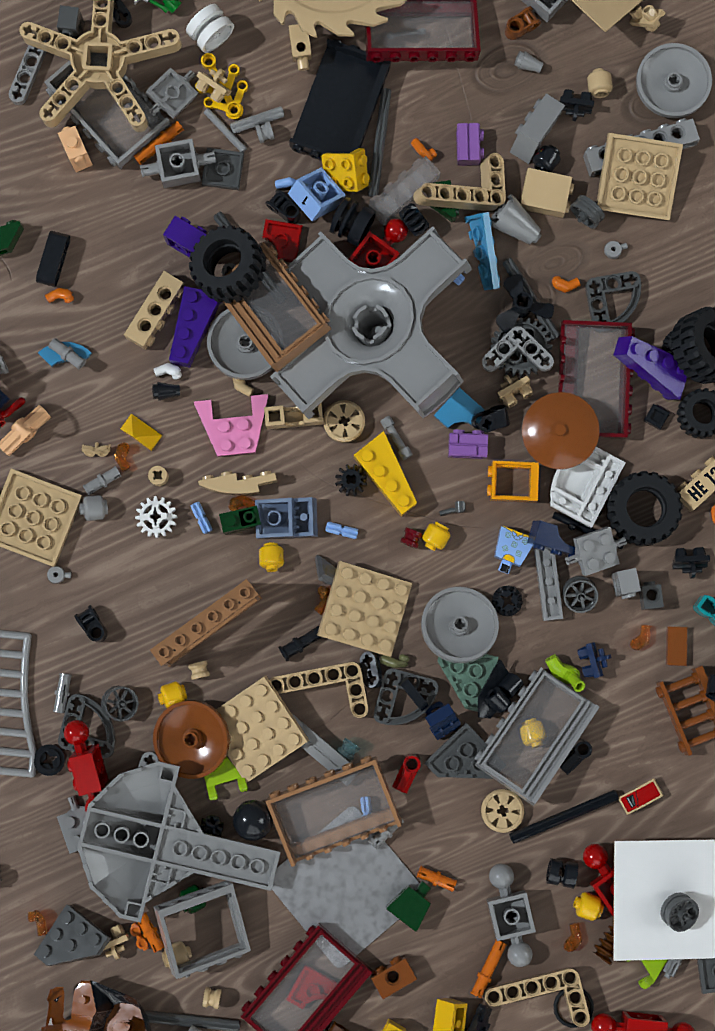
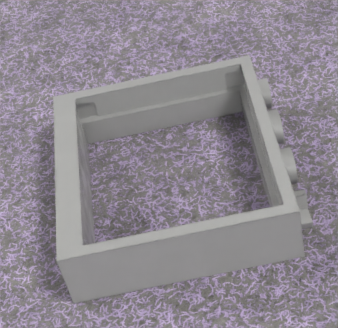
M225 880L153 906L171 973L176 979L188 978L191 973L196 971L204 972L212 965L225 964L228 959L234 957L241 958V955L251 951L234 886L230 881ZM226 895L239 943L177 966L164 917Z

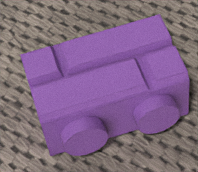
M458 123L456 128L457 165H480L481 159H484V148H480V141L484 139L483 129H480L479 123Z
M453 430V433H449L448 458H487L488 434H484L481 430H474L472 434L465 433V430Z

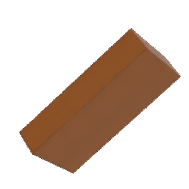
M667 627L666 665L687 666V627Z

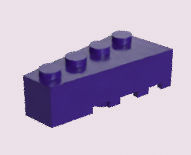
M184 286L169 361L173 365L191 367L201 342L208 332V328L216 315L219 305H221L220 302L210 299L201 289Z
M633 336L618 338L613 354L629 369H633L638 374L637 376L651 384V387L655 391H659L666 400L681 399L687 376L683 374V370L679 369L677 366L678 362L674 360L672 354Z

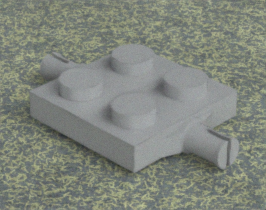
M172 68L168 69L145 93L155 103L149 109V112L155 116L162 109L174 119L198 96V92L189 83L195 77V73L190 70L183 77Z
M604 527L573 538L575 555L565 557L566 564L570 565L578 562L584 576L618 565L620 562L617 548L627 545L626 539L622 537L614 540L610 527Z
M75 795L72 798H67L71 809L67 813L57 816L69 854L78 851L77 846L86 815L85 806L78 805Z

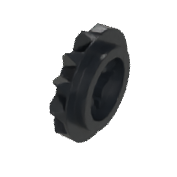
M502 586L492 596V605L496 612L502 616L515 615L522 607V594L517 588L512 586ZM512 594L511 602H513L514 606L508 604L502 608L504 605L502 597L507 598Z
M48 744L36 751L34 766L39 773L52 776L63 769L65 757L59 747ZM47 754H49L50 757L57 756V758H55V760L52 761L53 767L49 763L42 764V762H44L47 759Z

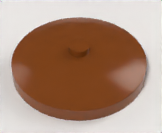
M566 392L551 393L538 399L528 409L522 424V438L527 451L538 463L552 469H569L586 461L595 450L599 439V422L594 410L584 399Z
M186 700L168 707L160 715L154 727L153 745L159 761L180 766L179 777L196 779L209 775L223 763L229 750L230 735L224 718L215 708L202 701Z

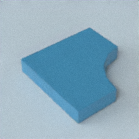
M459 387L435 413L434 417L446 428H450L457 423H467L472 426L471 420L474 414L485 410Z

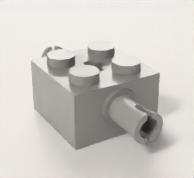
M187 139L155 145L156 163L140 165L142 177L159 174L164 188L201 182L200 166L216 163L214 151L197 154L193 140Z

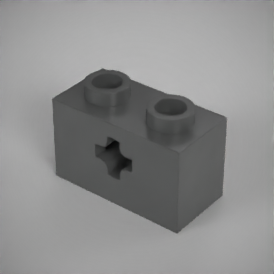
M60 5L57 29L59 33L77 39L83 34L85 23L78 7Z

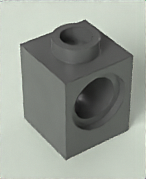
M655 581L644 582V586H641V591H639L641 610L663 608L661 584L655 585ZM648 590H652L655 593L653 601L649 600L646 596Z

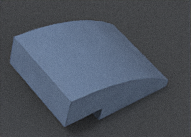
M316 498L255 500V506L258 508L261 525L256 526L257 539L318 537Z

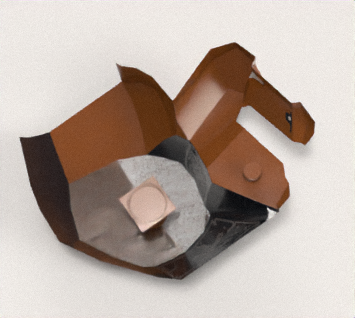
M81 980L79 986L74 990L71 1010L72 1019L69 1020L63 1018L64 987L50 989L47 998L49 1007L46 1026L41 1027V1031H151L148 1016L134 997L92 980Z

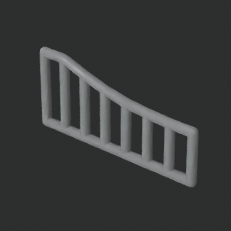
M0 630V638L23 640L22 651L0 649V657L21 659V671L0 669V677L20 678V690L0 688V696L21 698V710L0 708V716L23 718L25 729L0 728V735L27 738L29 750L0 747V755L30 758L28 769L0 767V775L33 778L36 775L34 757L37 749L33 736L28 701V671L32 635L27 632Z

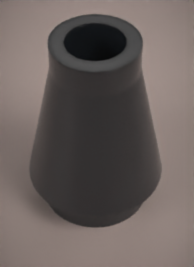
M161 382L152 384L153 399L160 401L180 396V385Z

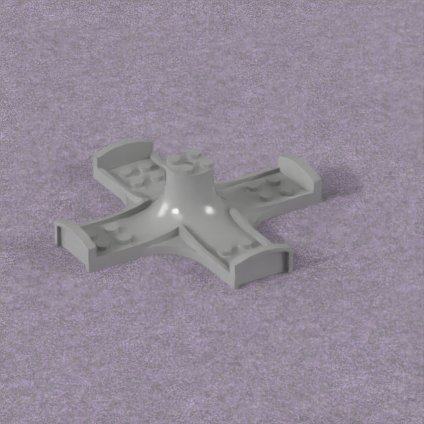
M433 226L398 259L387 266L374 269L359 267L349 261L320 231L318 233L320 237L291 262L286 271L288 273L293 272L299 280L296 284L299 287L301 285L304 286L309 293L307 296L310 299L313 298L320 307L317 311L320 314L324 312L330 322L327 324L331 330L281 370L275 371L270 376L271 379L286 393L308 419L314 415L312 410L352 375L362 373L379 375L387 380L422 418L426 417L443 404L464 380L426 339L423 333V315L426 306L462 272L468 274L472 270L469 262L465 258L462 260L443 241Z

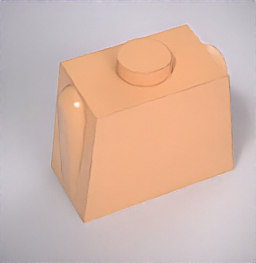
M76 126L64 127L58 135L75 172L92 166L93 164Z

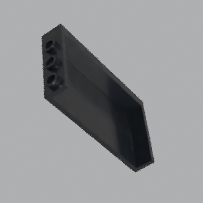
M327 38L325 53L294 136L289 140L292 150L297 153L305 152L314 159H320L324 153H350L361 148L381 95V90L391 68V61L377 63L366 61V51L360 50L358 46H348L338 39L331 40Z

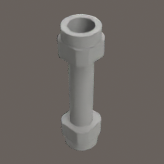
M390 416L383 418L380 422L384 430L387 429L398 447L402 460L408 459L413 454L410 448L405 446L393 426L395 424Z

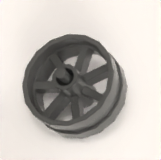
M580 195L570 206V210L578 219L577 221L579 223L582 222L589 228L595 229L599 222L605 218V214L597 205V202L584 195Z
M575 576L570 578L563 587L562 595L566 606L571 611L585 613L595 607L598 601V591L595 583L590 578ZM581 582L580 587H576L574 584ZM585 583L591 585V587L585 590L583 589ZM570 587L574 589L573 593H567ZM594 590V597L586 595ZM566 597H575V598L573 599V601H572L571 603H569V602L567 601V598H566ZM586 599L590 600L588 604H584ZM577 601H579V602H581V605H582V606H574V605L576 604Z
M119 685L106 690L101 700L104 714L110 719L120 722L132 718L137 712L139 705L135 692L128 687ZM124 689L121 697L119 698L116 690ZM112 692L115 696L114 700L108 699ZM129 692L132 696V699L124 700L127 693ZM107 702L113 703L114 705L109 710H107ZM133 702L131 710L126 707L127 703ZM118 708L117 718L110 715V713ZM122 709L126 710L129 714L121 717Z
M681 892L674 893L664 901L660 914L662 920L671 929L683 932L695 924L699 916V907L687 894Z

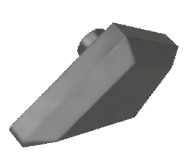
M316 555L315 563L318 580L332 586L337 568L321 556Z

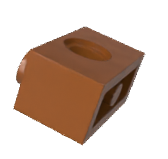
M398 955L389 961L391 964L386 967L381 965L372 971L374 974L371 975V979L382 999L387 998L417 980V976L405 955L403 957ZM390 971H396L399 974L396 980H390L387 977Z

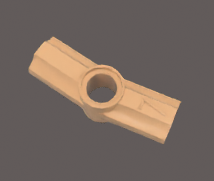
M38 405L25 418L18 419L11 426V431L0 440V449L10 456L23 443L31 440L37 430L51 416L42 406Z

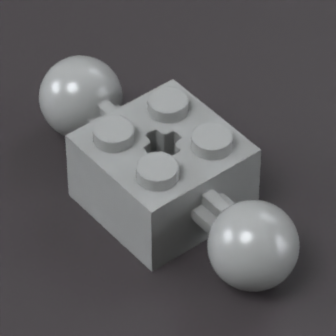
M496 864L489 872V880L494 887L499 889L500 896L486 899L495 938L497 941L510 938L511 945L507 952L508 960L516 967H525L531 962L533 953L531 947L523 942L522 935L536 932L527 893L525 890L511 893L510 885L514 880L513 870L506 864ZM509 911L516 913V915H513L512 920L506 917Z

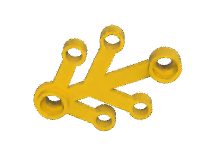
M212 53L203 54L201 57L203 68L209 70V72L211 69L217 72L215 56ZM210 60L212 61V64L206 65V62ZM236 64L229 66L226 84L221 81L219 82L229 90L232 89L235 77L240 73L239 66ZM236 68L237 72L232 73L231 69ZM245 80L238 81L234 100L231 95H225L224 100L226 103H217L210 97H206L203 101L204 107L210 110L215 108L224 111L226 116L232 120L241 118L244 112L241 101L244 93L248 90V83ZM241 84L246 85L244 89L239 88ZM209 86L206 92L212 94L214 88ZM212 101L213 103L212 105L208 106L206 105V102ZM235 108L238 111L237 113H232L231 110Z

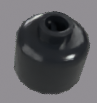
M552 145L542 146L533 157L534 168L536 170L553 172L561 160L559 150Z

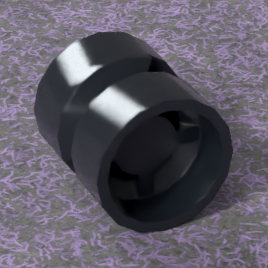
M550 858L546 883L552 885L561 883L563 887L574 889L578 876V863L567 861L563 864L562 860ZM559 870H562V876H559Z

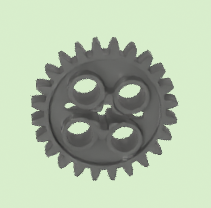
M520 317L519 322H516L514 327L524 328L551 354L552 345L549 344L551 343V338H546L548 331L542 332L544 326L537 327V321L531 324L530 318L523 322V318ZM500 327L499 331L494 332L495 337L491 338V343L493 344L490 345V350L507 334ZM520 332V333H519V336H520V340L522 341V345H521V346L523 347V345H524V343H525L526 341H524V340L522 339V337H521V334H522V333ZM506 344L499 347L501 354H507L510 351L509 346ZM529 344L526 347V351L528 353L531 351L536 352L537 347L534 344ZM519 349L511 355L517 356L519 360L513 361L509 357L499 367V370L504 367L506 368L505 374L512 371V377L516 373H519L520 378H522L523 373L530 377L531 371L535 374L538 372L537 367L525 355L524 357L527 362L523 361L522 352ZM540 351L537 357L541 359V366H543V363L548 364L549 359L547 358L546 360H544L541 357V353L543 352Z

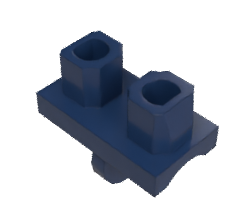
M595 642L586 644L585 647L578 649L577 652L580 660L589 658L591 663L589 666L582 667L584 677L594 676V678L604 676L602 667H608L606 659L612 658L611 654L605 655L604 648L597 651Z

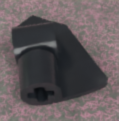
M498 660L478 695L479 718L491 719L495 713H502L507 710L511 705L510 698L524 685L517 675L508 672L502 660Z

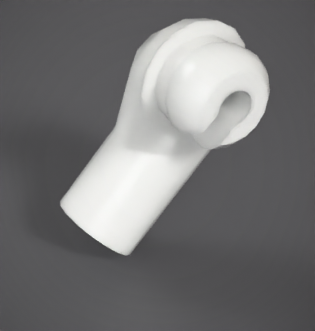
M171 363L153 368L156 377L169 374L172 375L173 379L177 380L182 376L179 366Z

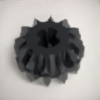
M410 203L399 212L400 218L414 236L423 234L429 228L428 221L415 204Z
M347 464V471L345 472L340 468L339 472L342 475L335 476L336 479L342 480L336 482L335 485H343L339 492L342 493L346 489V496H349L350 491H353L355 497L357 496L356 489L362 493L364 490L361 486H367V482L361 481L366 479L367 475H360L363 472V468L356 471V464L353 465L352 470H350ZM347 477H350V478L355 477V478H356V479H355V482H356V483H355V484H353V483L347 484V482H348Z

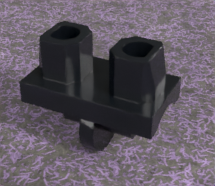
M565 89L559 101L565 105L563 111H566L565 115H572V121L576 122L577 116L584 117L585 114L592 113L594 101L592 100L591 92H582L580 99L573 98V90Z
M704 547L694 548L693 556H687L685 548H677L672 569H682V573H689L690 579H694L696 573H702V568L708 567L710 555H706Z

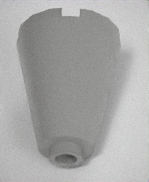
M510 194L507 197L508 202L498 207L492 215L491 227L529 245L532 242L535 244L541 237V229L515 196Z

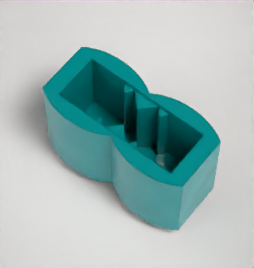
M702 595L693 605V609L698 615L708 618L715 626V598L709 595Z

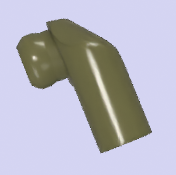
M401 654L399 660L382 655L380 663L391 668H405L408 666L410 658Z

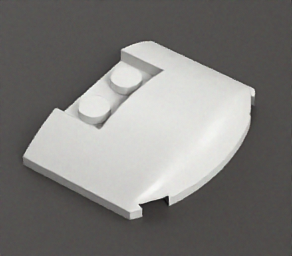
M596 447L590 457L580 465L569 469H557L550 489V506L592 528L626 462Z

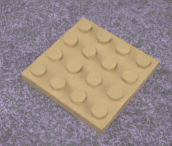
M608 133L596 201L597 205L602 211L670 220L683 144Z
M11 469L0 495V547L55 567L83 496Z
M339 561L317 636L391 657L412 583Z
M264 676L216 709L224 718L229 730L230 745L227 756L241 777L245 778L246 783L310 741L267 676Z

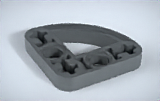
M629 271L589 279L586 283L585 291L591 321H599V316H594V314L604 312L601 315L602 322H625L639 302L641 294L639 274ZM629 276H631L632 279H636L633 285H631L630 282H626L623 284L624 287H621L622 281H627L629 279ZM615 279L618 283L617 288H610L608 280ZM592 283L599 286L596 289V294H601V296L591 298V296H594V289L590 288ZM632 290L631 299L626 310L620 316L610 321L605 294ZM599 300L602 302L603 308L596 310L593 308L592 303ZM604 327L605 329L594 330L598 333H603L613 329L610 327Z
M387 670L384 674L375 706L374 719L381 724L399 725L417 719L428 710L429 707L421 712L417 708L407 715L391 717L398 689H403L399 682L405 677H414L417 680L416 690L420 685V679L424 680L422 684L428 685L429 682L433 683V686L436 687L435 691L427 693V689L422 687L421 691H418L420 694L427 696L425 701L429 707L436 698L439 687L438 683L433 679L401 670ZM392 672H395V676L398 677V680H394L392 686H396L395 690L389 687L384 688L385 683L389 685L390 679L387 678V675L392 674ZM386 690L393 693V699L389 702L382 699V693ZM379 702L391 705L390 709L386 707L385 713L388 714V717L383 718V721L379 720L380 716L377 715V712H381L383 706H379Z
M81 694L72 695L67 702L58 738L59 746L66 750L75 751L74 745H65L63 738H65L64 729L70 716H75L77 720L82 721L85 708L88 706L100 717L106 731V740L88 736L87 740L92 745L96 744L95 741L99 742V747H104L107 744L110 752L103 755V751H101L102 758L111 757L114 753L116 742L112 720L104 714L102 706L95 700ZM77 697L82 702V705L78 706L76 710L80 711V715L69 713L70 709L74 710L75 704L72 701L76 700Z

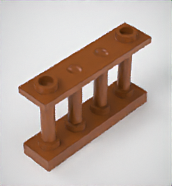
M703 666L692 668L693 673H691V676L665 686L663 681L656 682L658 686L655 688L659 698L663 699L679 738V742H677L681 753H685L688 756L692 755L691 747L715 738V728H713V731L690 740L686 739L683 729L708 719L710 721L713 720L715 725V702L706 697L708 678ZM693 683L698 684L700 688L699 694L672 704L668 693ZM701 701L706 703L708 709L705 713L679 722L675 711Z

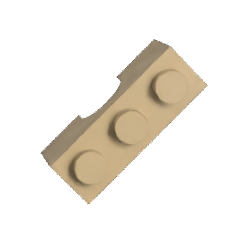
M322 402L312 410L314 415L310 419L298 407H264L266 429L323 425Z

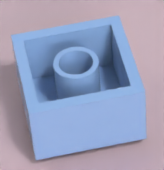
M322 167L297 179L288 192L289 196L311 221L337 209L346 196Z

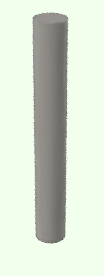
M207 108L204 114L240 152H245L247 147Z

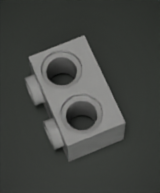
M636 568L611 574L616 597L621 596L622 599L636 596V592L641 591Z

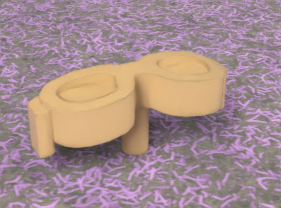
M96 442L95 447L82 445V452L89 457H93L95 454L104 457L111 450V444L99 446V443Z

